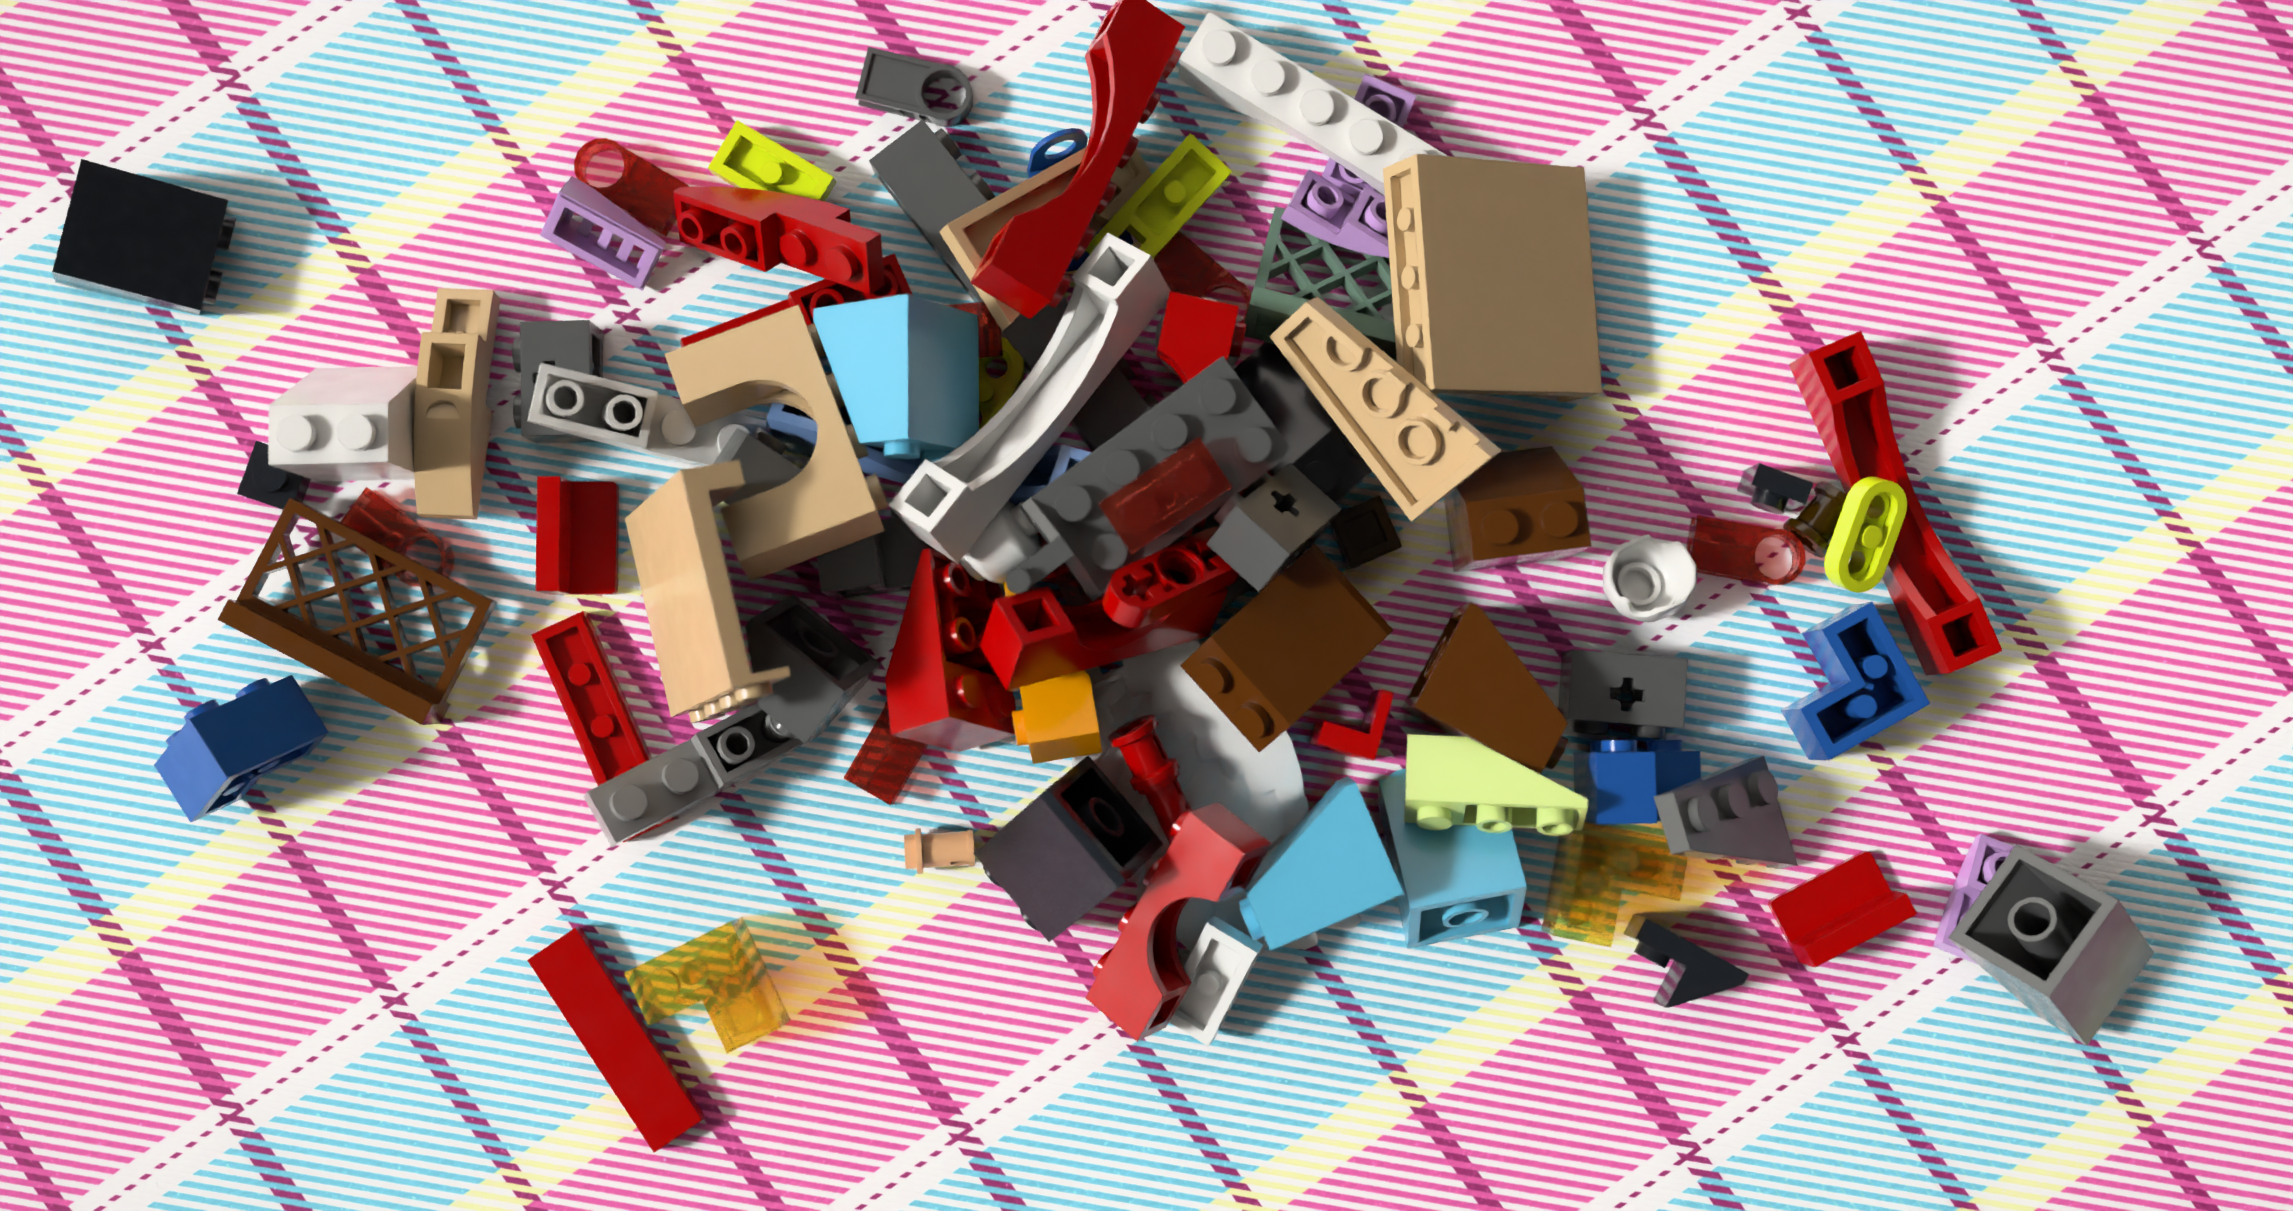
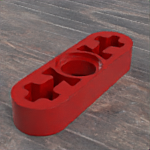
M1219 527L1205 529L1118 569L1112 575L1103 597V607L1107 615L1116 623L1126 627H1144L1236 582L1240 574L1207 545ZM1208 555H1210L1213 558L1209 559L1207 565L1205 566V562L1208 558ZM1163 570H1178L1184 573L1191 583H1175L1164 575ZM1148 587L1145 597L1142 600L1139 596L1143 595L1145 593L1146 588Z

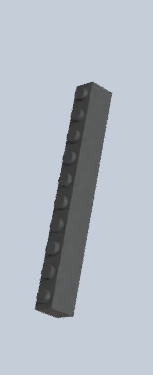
M922 119L869 160L872 170L1001 337L1007 339L1015 351L1017 350L1024 359L1025 367L1031 372L1052 339L1068 303L1062 298L1054 308L1047 304L1031 319L1020 314L1005 330H1001L939 233L946 224L995 198V195L977 172L968 177L956 160L962 154L950 136L942 128L933 133ZM1123 356L1070 422V425L1092 452L1159 403L1150 393L1142 398L1132 386L1129 380L1135 377V373ZM1224 504L1206 517L1204 529L1193 527L1191 536L1208 528L1220 527L1221 525L1214 517ZM1177 538L1175 541H1173V542H1172L1171 544H1169L1168 546H1171V545H1173V544H1175V543H1177V542H1179V541H1181V540H1184V539H1182V538ZM1208 555L1207 561H1209V559H1211V558H1213V557H1211L1210 555ZM1239 575L1236 582L1225 587L1228 592L1219 613L1253 588L1241 575Z

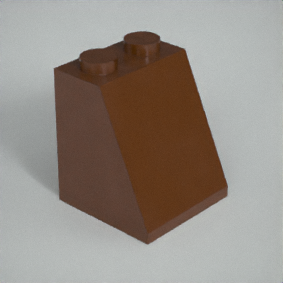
M1552 446L1500 452L1443 497L1453 572L1565 559L1592 547L1584 487Z
M1314 544L1216 631L1180 666L1260 753L1291 727L1394 629L1320 548Z
M1470 602L1454 609L1401 709L1450 736L1469 737L1540 775L1545 767L1552 770L1561 759L1568 744V739L1562 736L1568 721L1480 607Z

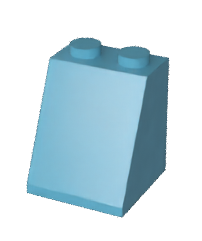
M910 294L813 309V321L860 444L884 448V457L915 459L920 457V464L925 459L934 463L960 447L979 431L978 315Z
M1406 768L1391 773L1386 779H1380L1378 805L1389 860L1404 893L1397 896V902L1407 948L1519 927L1527 884L1512 829L1503 833H1488L1479 830L1477 826L1452 825L1445 830H1427L1419 827L1417 823H1404Z
M1347 776L1334 783L1258 867L1245 889L1247 898L1238 902L1253 941L1265 937L1271 951L1404 894L1355 781Z

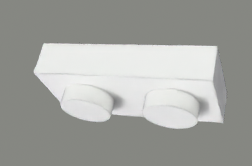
M1213 916L1206 923L1184 966V970L1192 983L1169 1023L1209 1046L1216 1038L1264 945L1256 940L1253 941L1248 935Z

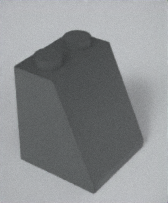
M2017 844L1948 937L1958 948L2037 1016L2085 1045L2089 1044L2154 954V951L2118 899Z

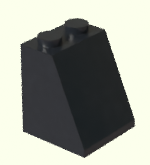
M81 159L52 270L55 283L199 315L203 302L215 305L223 272L212 270L211 267L216 248L229 250L236 218L225 215L228 204L226 199Z
M1088 755L1042 792L979 848L974 855L983 864L987 877L995 885L1002 887L1018 905L1025 922L1034 930L1040 931L1047 941L1050 942L1122 886L1164 843Z

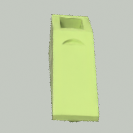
M1407 734L1404 823H1417L1419 827L1427 830H1445L1452 825L1477 826L1479 830L1488 833H1503L1511 830L1512 827L1537 828L1538 832L1551 836L1566 835L1573 830L1583 829L1588 809V799L1469 737Z

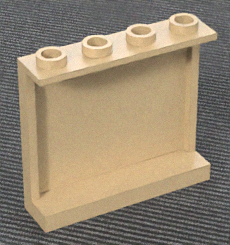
M1415 154L1383 168L1397 363L1435 395L1446 393L1558 396L1559 402H1569L1602 393L1585 169L1583 167Z
M740 460L679 470L625 518L671 717L689 714L691 724L723 717L725 713L741 709L740 706L754 703L758 698L774 694L772 684L791 676L789 667L751 674L713 513V508L745 484Z

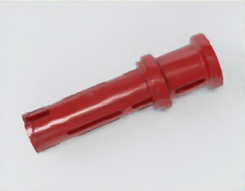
M1149 714L1136 718L1117 728L1108 736V740L1112 747H1119L1133 775L1129 780L1133 790L1138 791L1139 794H1145L1169 844H1171L1173 841L1170 838L1172 826L1185 811L1192 808L1177 780V777L1180 775V766L1176 758L1168 757L1155 731L1158 722L1154 714Z

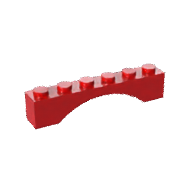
M1118 0L1108 10L1085 54L1091 81L1093 114L1089 142L1079 169L1062 194L1040 207L1014 215L993 236L970 282L971 284L1028 319H1031L1047 304L1053 308L1058 305L1072 280L1070 276L1065 274L1071 260L1077 261L1083 255L1094 236L1095 231L1088 227L1094 213H1102L1116 191L1117 184L1110 181L1116 168L1122 169L1137 148L1139 139L1134 137L1133 133L1138 123L1144 124L1149 119L1160 100L1161 95L1154 91L1159 79H1167L1179 61L1182 51L1176 48V45L1185 28L1183 24L1147 0Z
M1862 331L1813 350L1788 364L1845 494H1848L1858 481L1866 477H1878L1895 482L1905 492L1907 498L1906 515L1882 578L1925 676L1949 674L2003 651L1979 596L1963 578L1946 553L1914 492L1894 436L1888 410L1885 383Z

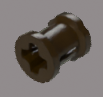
M1823 481L1819 482L1814 488L1816 496L1796 519L1789 518L1783 524L1786 534L1807 552L1820 558L1826 555L1829 547L1828 543L1831 541L1847 494Z

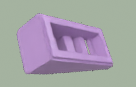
M573 176L569 178L559 191L540 234L541 237L641 291L646 287L666 245L665 241L594 188ZM574 212L584 217L581 224L572 218ZM594 223L603 227L599 238L590 232ZM614 234L624 239L618 252L609 246ZM634 245L644 250L637 266L628 260Z

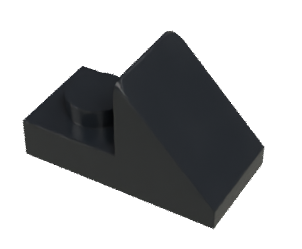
M1633 914L1623 933L1638 942L1634 952L1662 968H1666L1669 960L1673 961L1653 1000L1654 1003L1664 1008L1677 1006L1743 985L1749 976V973L1645 917Z

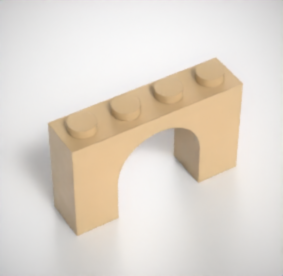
M799 305L665 353L682 405L695 427L765 403H780L793 406L808 414L817 423L818 436L815 450L808 464L797 476L779 487L720 508L738 562L750 581L885 531L878 511L889 507L876 473L867 477L863 474L858 459L869 456L865 444H860L853 424L846 426L839 410V408L846 406L834 374H825L820 358L827 355L815 323L806 324Z

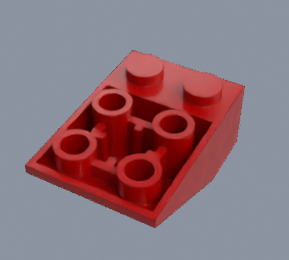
M930 548L921 552L885 676L890 729L893 736L961 752L1015 736L1012 711L1016 710V702L1013 692L1006 691L980 647L995 599L1002 598L998 583L987 579L983 581L976 580L964 569L960 561L957 564L942 553Z

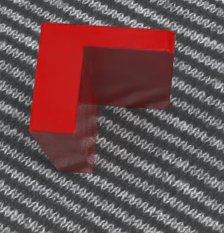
M537 476L535 591L548 595H615L618 592L619 485L615 482H572L561 476Z
M1384 689L1371 692L1360 731L1327 721L1315 722L1309 744L1360 760L1375 761L1394 692Z
M1867 851L1859 852L1773 897L1768 902V906L1798 963L1814 968L1917 915L1907 893L1890 889L1873 855Z

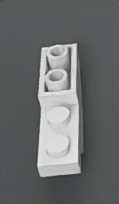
M540 363L527 420L528 422L617 447L690 465L698 464L703 466L711 465L715 462L737 428L753 436L758 427L765 431L767 424L766 420L733 413L695 427L683 407L681 399L660 395L658 391Z

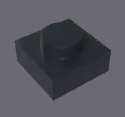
M256 440L237 494L283 510L289 498L303 502L311 479L268 465V444Z
M1758 463L1743 471L1737 491L1752 496L1750 504L1758 509L1774 514H1784L1785 509L1792 510L1806 505L1813 483Z

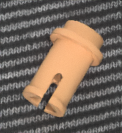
M921 828L915 829V834L904 835L906 869H917L918 874H923V868L975 866L973 829L960 832L922 834Z

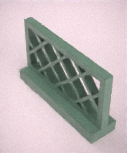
M1275 206L1244 322L1246 324L1245 337L1275 344L1269 336L1304 303L1316 297H1319L1326 303L1321 295L1343 286L1356 305L1347 310L1334 306L1330 307L1397 362L1394 322L1384 320L1376 310L1392 302L1390 267L1387 265L1390 263L1389 258L1362 253L1367 260L1346 269L1333 251L1340 246L1314 237L1280 219L1285 209ZM1281 228L1305 234L1312 246L1291 255L1279 238ZM1275 254L1279 261L1272 264L1273 257ZM1321 256L1334 275L1313 285L1300 265ZM1375 270L1389 290L1368 299L1355 279ZM1288 272L1301 291L1288 295L1265 289L1267 280Z

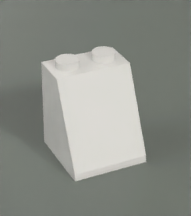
M418 366L315 368L269 405L268 465L319 482L414 480V407Z

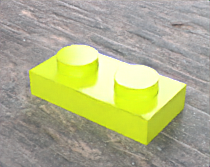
M738 120L708 166L712 174L736 188L774 191L820 201H826L837 183L832 175Z

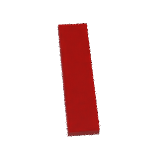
M586 611L579 612L531 634L597 786L652 759L589 613ZM676 815L673 818L659 825L655 824L654 826L623 841V843L633 840L665 824H668L676 819H679L678 815Z
M580 926L575 927L527 960L653 1153L706 1117Z

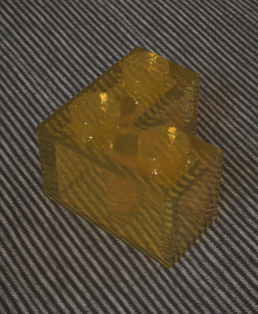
M1584 822L1582 830H1573L1571 833L1560 835L1558 838L1541 931L1556 937L1611 948L1622 890L1680 901L1688 857L1672 855L1666 838Z
M743 916L624 972L648 1026L702 1001L727 1054L780 1029L791 1020Z

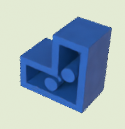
M1873 602L1850 606L1802 633L1829 683L1785 707L1781 712L1808 760H1831L1930 705V702Z
M293 675L271 684L267 678L254 681L242 688L235 695L236 699L219 705L217 700L207 701L189 711L184 716L186 723L182 729L167 738L166 743L168 747L154 766L190 823L241 800L260 777L308 756L329 733Z
M1637 740L1590 741V752H1573L1574 792L1588 799V809L1584 821L1587 823H1657V821L1661 820L1654 796L1701 778L1700 751H1682V740H1647V751L1637 752Z

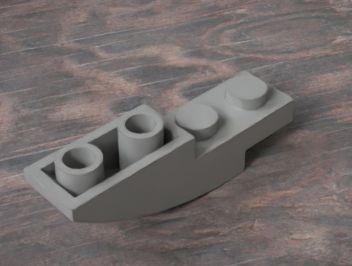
M759 702L696 733L690 740L587 791L583 797L610 846L613 847L655 824L659 825L796 750L805 743L800 739L790 738L780 732L772 723V717L759 707Z

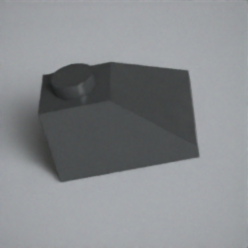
M794 594L755 615L745 626L753 674L789 667L791 675L772 684L774 694L758 698L759 707L772 717V723L780 732L790 738L800 739L805 744L830 725L881 666L880 662Z

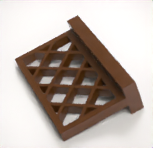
M289 498L236 600H227L217 620L421 725L441 724L451 705L446 700L497 602L303 502ZM301 516L316 524L323 547L296 556L290 534ZM331 532L346 540L334 543ZM358 545L367 550L373 574L346 582L337 552ZM282 551L284 560L276 562ZM326 556L335 586L308 594L299 564ZM381 558L397 566L384 569ZM287 569L296 599L276 605L260 597L259 594L268 576L271 573ZM408 571L418 577L424 599L396 608L387 578ZM377 582L386 612L358 621L349 590ZM432 584L447 592L435 595ZM338 594L347 625L327 631L317 625L311 603ZM459 597L477 606L465 629L447 634L438 603ZM299 607L302 618L288 610ZM427 607L436 638L409 647L399 616ZM388 620L398 650L377 657L368 652L361 629ZM350 632L353 644L338 636ZM460 639L455 650L452 651L450 642ZM439 646L445 663V669L436 686L418 678L411 654ZM400 658L403 669L389 662Z

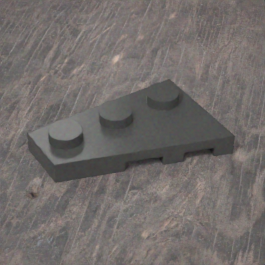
M1764 756L1743 760L1654 796L1672 855L1708 860L1725 858L1736 860L1737 864L1752 865L1760 863L1766 864L1767 868L1774 869L1798 866L1777 799L1778 786L1774 776L1768 770Z

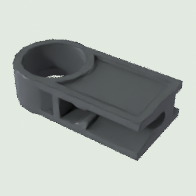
M868 47L855 99L859 100V106L920 121L923 119L925 122L939 127H952L960 124L969 116L973 107V92L968 77L960 69L951 65H942ZM942 78L953 79L959 82L964 87L966 93L962 105L956 111L948 114H939L930 110L924 101V94L927 88L934 81Z

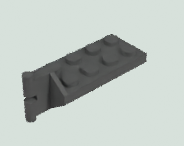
M1222 356L1021 504V507L1043 536L1047 545L1009 572L1006 578L1007 588L1013 594L1026 592L1063 564L1090 600L1094 601L1106 592L1112 575L1118 569L1167 547L1226 503L1233 495L1241 492L1294 451L1224 356Z

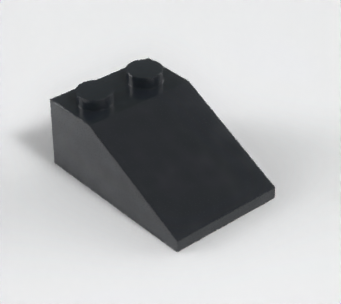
M1264 342L1233 369L1294 451L1270 469L1273 475L1288 463H1291L1337 504L1373 472L1275 344Z

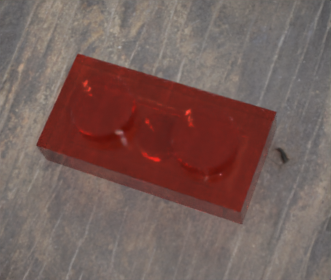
M1198 437L1097 505L1131 555L1231 489L1232 485L1201 438Z

